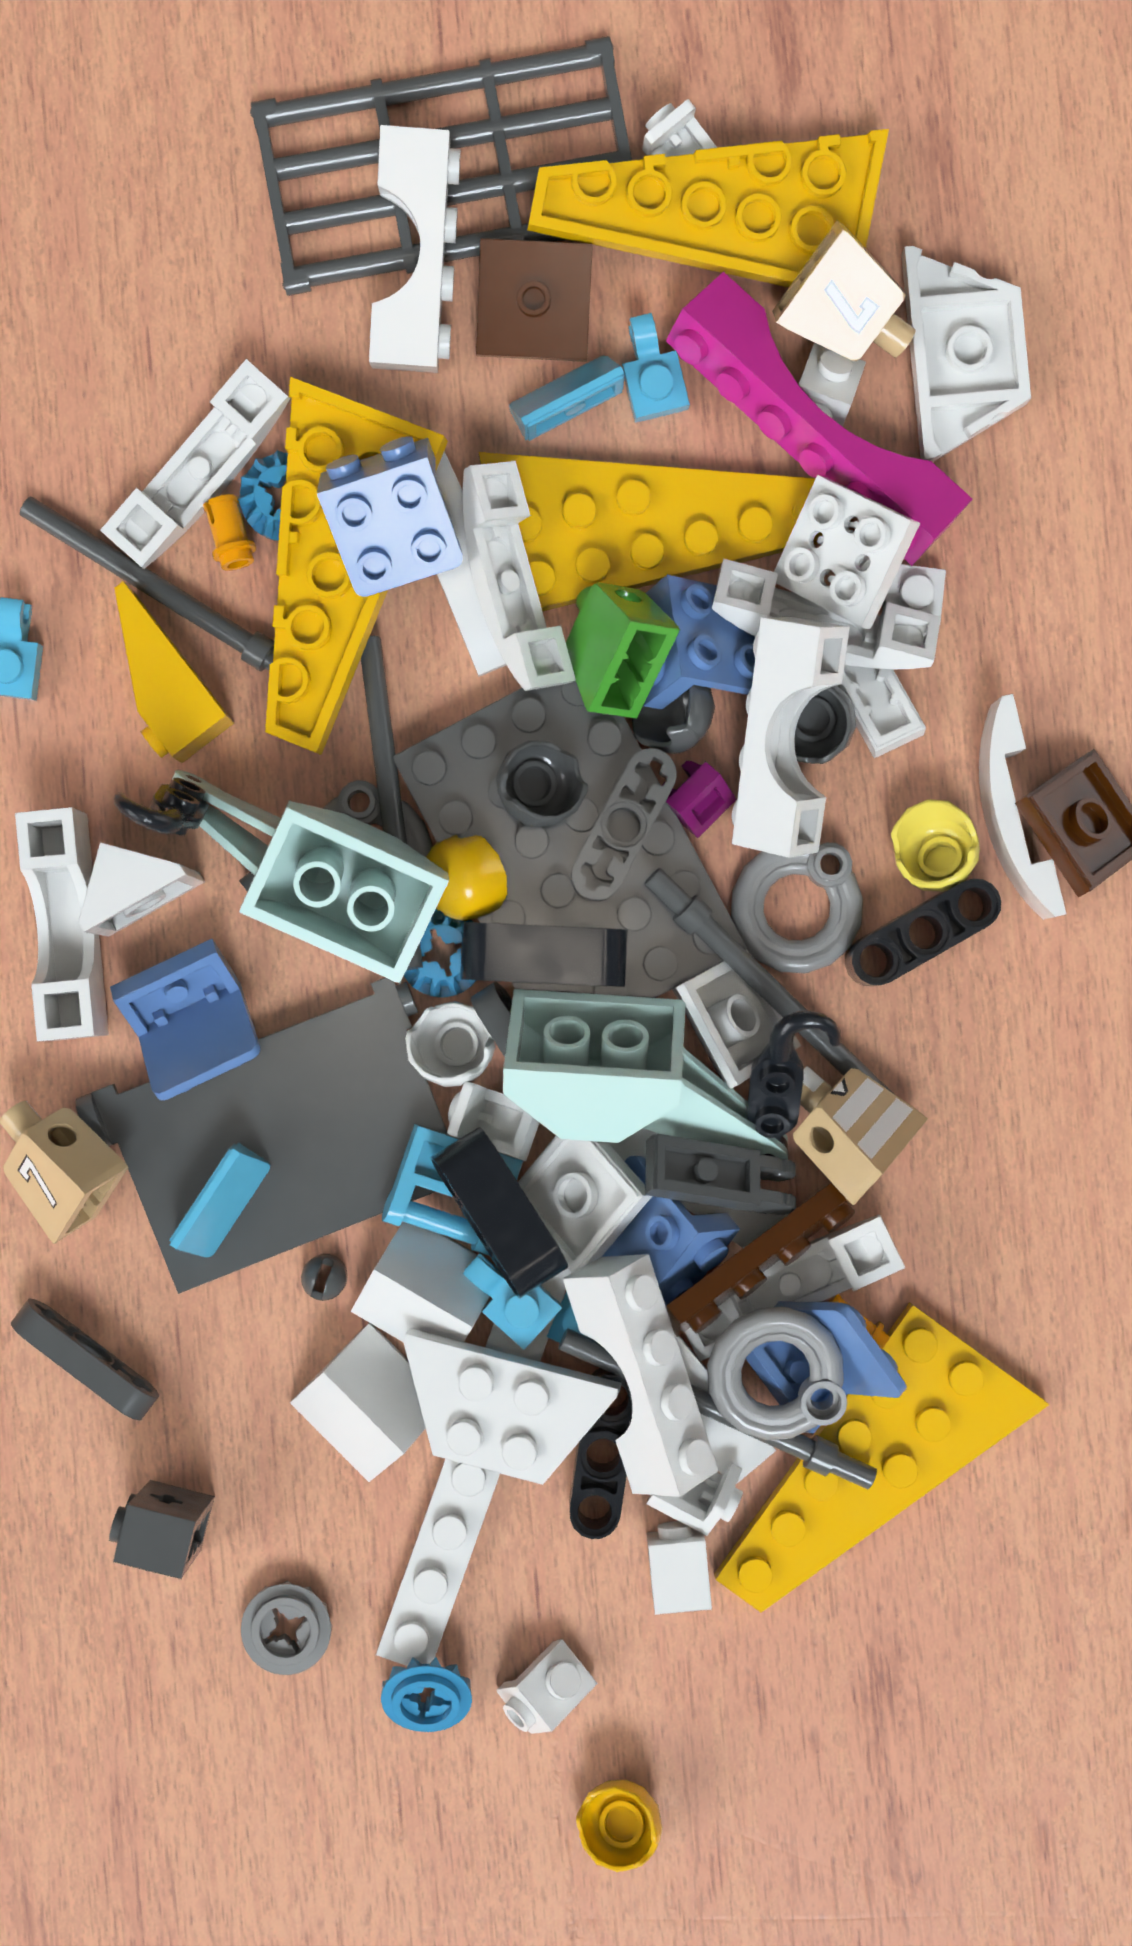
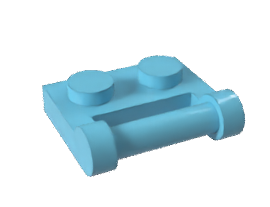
M414 1124L393 1188L387 1197L383 1209L382 1221L395 1226H400L402 1222L470 1243L473 1251L489 1255L466 1218L411 1201L415 1185L452 1197L437 1173L430 1157L459 1140L458 1138ZM499 1152L517 1180L523 1160Z

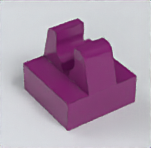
M688 760L681 767L689 778L677 790L672 788L666 803L677 815L682 825L698 839L737 799L721 774L706 761L700 765Z

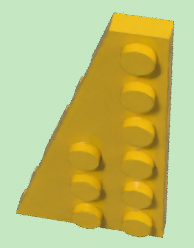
M889 129L872 130L866 135L840 137V134L819 136L817 140L785 144L781 140L695 150L694 154L665 157V154L647 155L641 160L614 163L602 160L539 167L527 230L720 273L724 271L729 275L790 287L837 220L866 248Z
M290 377V427H286L285 449L288 451L286 484L282 486L276 575L279 576L277 605H274L272 625L275 628L273 663L270 664L265 732L322 755L388 590L368 597L359 596L354 591L317 496L320 474L326 472V466L336 459L348 455H358L359 459L362 460L380 454V448L383 445L402 437H413L414 442L425 438L429 439L436 458V473L448 440L444 435Z
M478 452L481 464L516 461L531 515L519 522L518 525L542 612L576 604L579 593L597 582L637 589L657 584L666 575L685 577L721 568L723 559L742 563L782 553L816 479ZM821 532L815 535L814 545L818 544V538L823 535Z
M909 1302L887 1334L890 1338L882 1349L895 1360L898 1366L897 1372L906 1383L907 1389L899 1398L847 1394V1408L844 1415L833 1424L821 1425L813 1435V1437L818 1435L838 1444L839 1452L876 1468L877 1474L871 1488L867 1490L830 1472L827 1476L820 1475L803 1467V1460L797 1458L715 1571V1580L762 1613L1050 1404Z

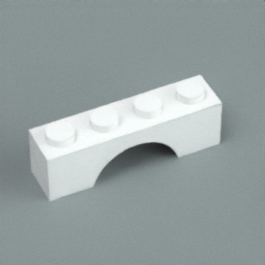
M380 125L378 189L380 196L399 206L413 221L420 237V254L417 266L408 282L390 297L372 303L369 363L374 369L438 373L439 359L450 358L451 324H441L442 301H453L454 266H444L445 243L456 244L457 208L447 207L448 184L459 185L461 149L450 148L449 130Z
M761 617L759 631L755 636L753 644L755 666L752 688L746 699L748 720L745 744L739 755L741 775L738 798L732 810V823L734 825L732 844L788 858L819 852L826 796L821 794L807 781L799 767L795 753V731L798 719L808 702L821 691L842 684L850 626L795 617Z
M73 807L15 813L20 870L27 881L31 893L38 934V963L36 975L31 984L37 1041H57L109 1035L99 935L83 932L78 923L93 870L88 816L86 813Z
M649 1254L601 1257L562 1279L580 1333L592 1338L610 1353L622 1370L629 1386L633 1407L631 1423L625 1434L615 1440L633 1494L681 1497L718 1472V1468Z

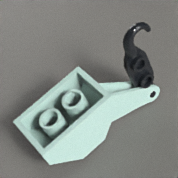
M176 770L170 784H161L149 808L129 800L123 793H117L114 797V805L121 813L151 830L165 834L186 835L188 828L198 829L200 826L254 875V878L239 910L240 913L399 984L449 882V873L403 841L349 815L289 801L280 818L234 797L204 779L186 771ZM208 803L270 835L272 839L269 846Z
M514 989L503 1067V1094L560 1139L619 1143L645 1128L664 1135L760 1150V1155L788 1160V1137L786 1133L791 1131L798 1122L804 1080L803 1063L799 1059L793 1045L794 1036L801 1030L818 1029L825 1032L829 1038L830 1045L836 1047L841 1043V1032L835 1021L822 1013L797 1011L783 1017L775 1024L770 1034L769 1043L752 1063L747 1101L734 1089H729L721 1078L684 1048L686 1003L683 1000Z

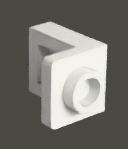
M687 99L677 108L672 103L665 105L649 119L645 125L648 132L644 136L642 150L646 155L665 154V157L694 154L695 150L717 148V146L695 119L696 108Z
M814 343L800 379L799 387L824 413L843 427L866 362L860 359L857 362L852 361Z
M467 1081L464 1082L461 1092L454 1096L448 1111V1121L450 1124L447 1134L460 1139L476 1128L481 1127L498 1152L526 1161L540 1122L504 1094Z
M732 1463L724 1475L716 1472L681 1497L650 1495L647 1505L708 1536L719 1519L729 1522L734 1515L743 1495V1491L735 1487L742 1468Z
M563 1639L553 1641L516 1680L504 1682L496 1691L506 1703L503 1706V1710L508 1719L518 1729L534 1734L552 1732L598 1683Z

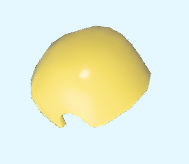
M924 800L907 808L893 826L891 838L896 865L904 878L923 891L944 892L966 881L979 861L980 846L975 827L969 816L950 801Z

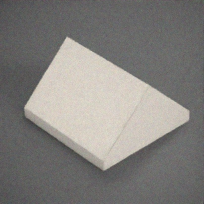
M100 842L78 923L83 932L109 937L203 884L205 881L200 872L181 864Z
M723 961L674 987L672 990L677 999L683 1000L686 1003L685 1014L719 1078L731 1089L750 1078L753 1061L769 1043L770 1034L775 1024L783 1017ZM796 1035L793 1040L795 1049L801 1046Z
M402 1222L370 1275L351 1312L402 1342L404 1341L405 1333L410 1328L464 1342L490 1296L475 1286L463 1274L465 1268L478 1254L445 1235Z
M368 1323L290 1402L368 1482L401 1457L426 1429L408 1359L371 1323Z

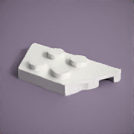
M906 246L902 251L901 259L906 294L907 322L916 330L910 342L920 459L934 462L1027 405L1030 401L1031 390L1021 288L997 278H983L976 270L954 262L952 267L921 255L922 249Z
M412 1328L404 1336L403 1343L433 1456L541 1485L546 1482L617 1398L622 1384L613 1380Z

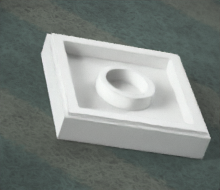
M555 1136L518 1181V1184L562 1251L571 1273L601 1258L652 1198V1196L645 1195V1185L608 1142L560 1139L558 1136Z

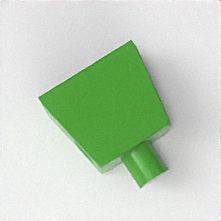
M597 582L583 589L577 596L576 606L579 614L566 640L576 683L588 712L637 719L680 628L645 592L635 588Z

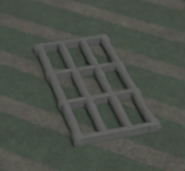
M610 36L585 40V45L496 62H491L490 58L479 60V65L383 83L381 78L370 80L371 85L276 102V98L251 102L250 114L254 119L259 139L282 262L280 263L283 275L282 286L287 296L312 292L311 287L384 273L406 270L407 274L413 273L419 259L420 243L412 245L407 214L399 206L380 195L289 212L284 211L279 181L379 163L380 139L274 158L269 128L376 108L380 129V125L390 126L387 106L484 88L489 119L436 129L450 131V148L458 149L494 142L499 173L459 180V185L448 184L447 206L504 196L510 227L456 236V244L445 243L444 262L480 256L481 238L544 242L568 240L528 231V223L521 224L516 193L535 190L539 167L607 160L609 163L632 161L614 67V46ZM596 67H601L607 97L501 116L496 86ZM610 120L612 122L617 151L511 170L506 145L507 139ZM396 216L401 247L305 265H294L289 235Z

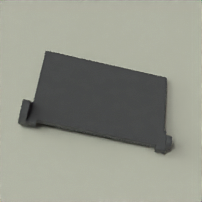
M386 977L371 983L375 994L258 1039L260 1052L254 1059L170 1099L159 1100L153 1093L150 1082L118 1094L115 1084L76 1098L75 1104L78 1116L108 1146L118 1143L178 1294L383 1213L414 1124L448 1135L428 1081L422 1077L408 1060L405 1037L407 1029L412 1028L409 1016L418 1013L407 982L396 985L393 980ZM240 1143L269 1162L271 1165L270 1170L214 1255L202 1257L177 1250L170 1246L171 1242L169 1239L233 1144ZM415 1185L411 1201L432 1194L435 1191Z

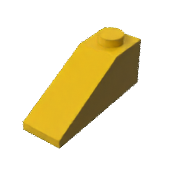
M122 581L114 587L137 712L148 725L140 732L161 758L169 753L173 758L183 763L232 726L234 722L135 592Z

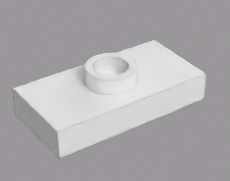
M844 665L842 684L837 686L843 689L852 701L855 708L856 727L874 758L924 735L926 726L893 669H874Z

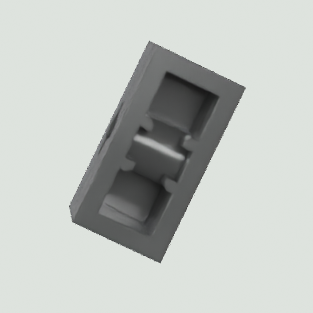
M150 1480L137 1495L131 1494L129 1496L126 1507L119 1506L109 1536V1541L117 1543L113 1562L182 1579L201 1552L215 1496Z

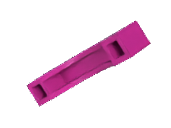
M724 271L682 308L666 342L676 350L682 360L691 364L708 379L725 399L733 402L755 422L764 435L774 440L790 454L808 475L814 478L817 475L829 478L920 523L904 557V560L911 566L949 528L973 500L932 461L906 457L877 447L847 431L824 413L799 387L782 361L770 333L765 309Z

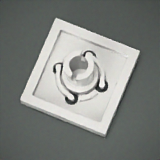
M817 475L774 572L778 573L776 584L861 628L871 629L920 523L829 478ZM854 517H857L859 522H851L850 520ZM849 527L856 529L855 531L849 530ZM821 532L823 535L817 540V543L821 544V546L816 548L813 540L815 535ZM831 570L835 576L831 575L828 577V581L831 583L827 586L824 577Z

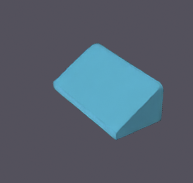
M603 355L509 404V410L525 441H530L621 394L625 373L618 363Z
M233 1144L169 1239L171 1242L170 1246L177 1250L202 1257L214 1255L270 1170L271 1165L269 1162L242 1144Z

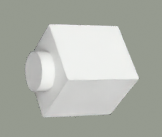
M679 1521L662 1523L658 1525L657 1532H646L655 1615L711 1610L712 1604L704 1534Z

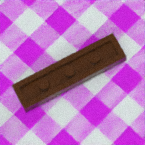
M832 1183L827 1185L669 1303L666 1309L675 1335L677 1337L690 1327L695 1334L707 1328L722 1314L718 1307L735 1293L740 1300L752 1294L767 1280L763 1272L779 1260L784 1266L793 1263L811 1247V1243L807 1239L823 1227L828 1233H831L847 1222L855 1213L851 1207L852 1204Z

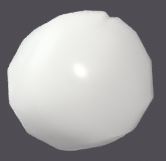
M457 1001L426 1008L412 1029L407 1030L405 1037L409 1062L424 1079L443 1087L463 1086L464 1082L474 1081L484 1072L496 1048L493 1038L478 1017L474 1007Z

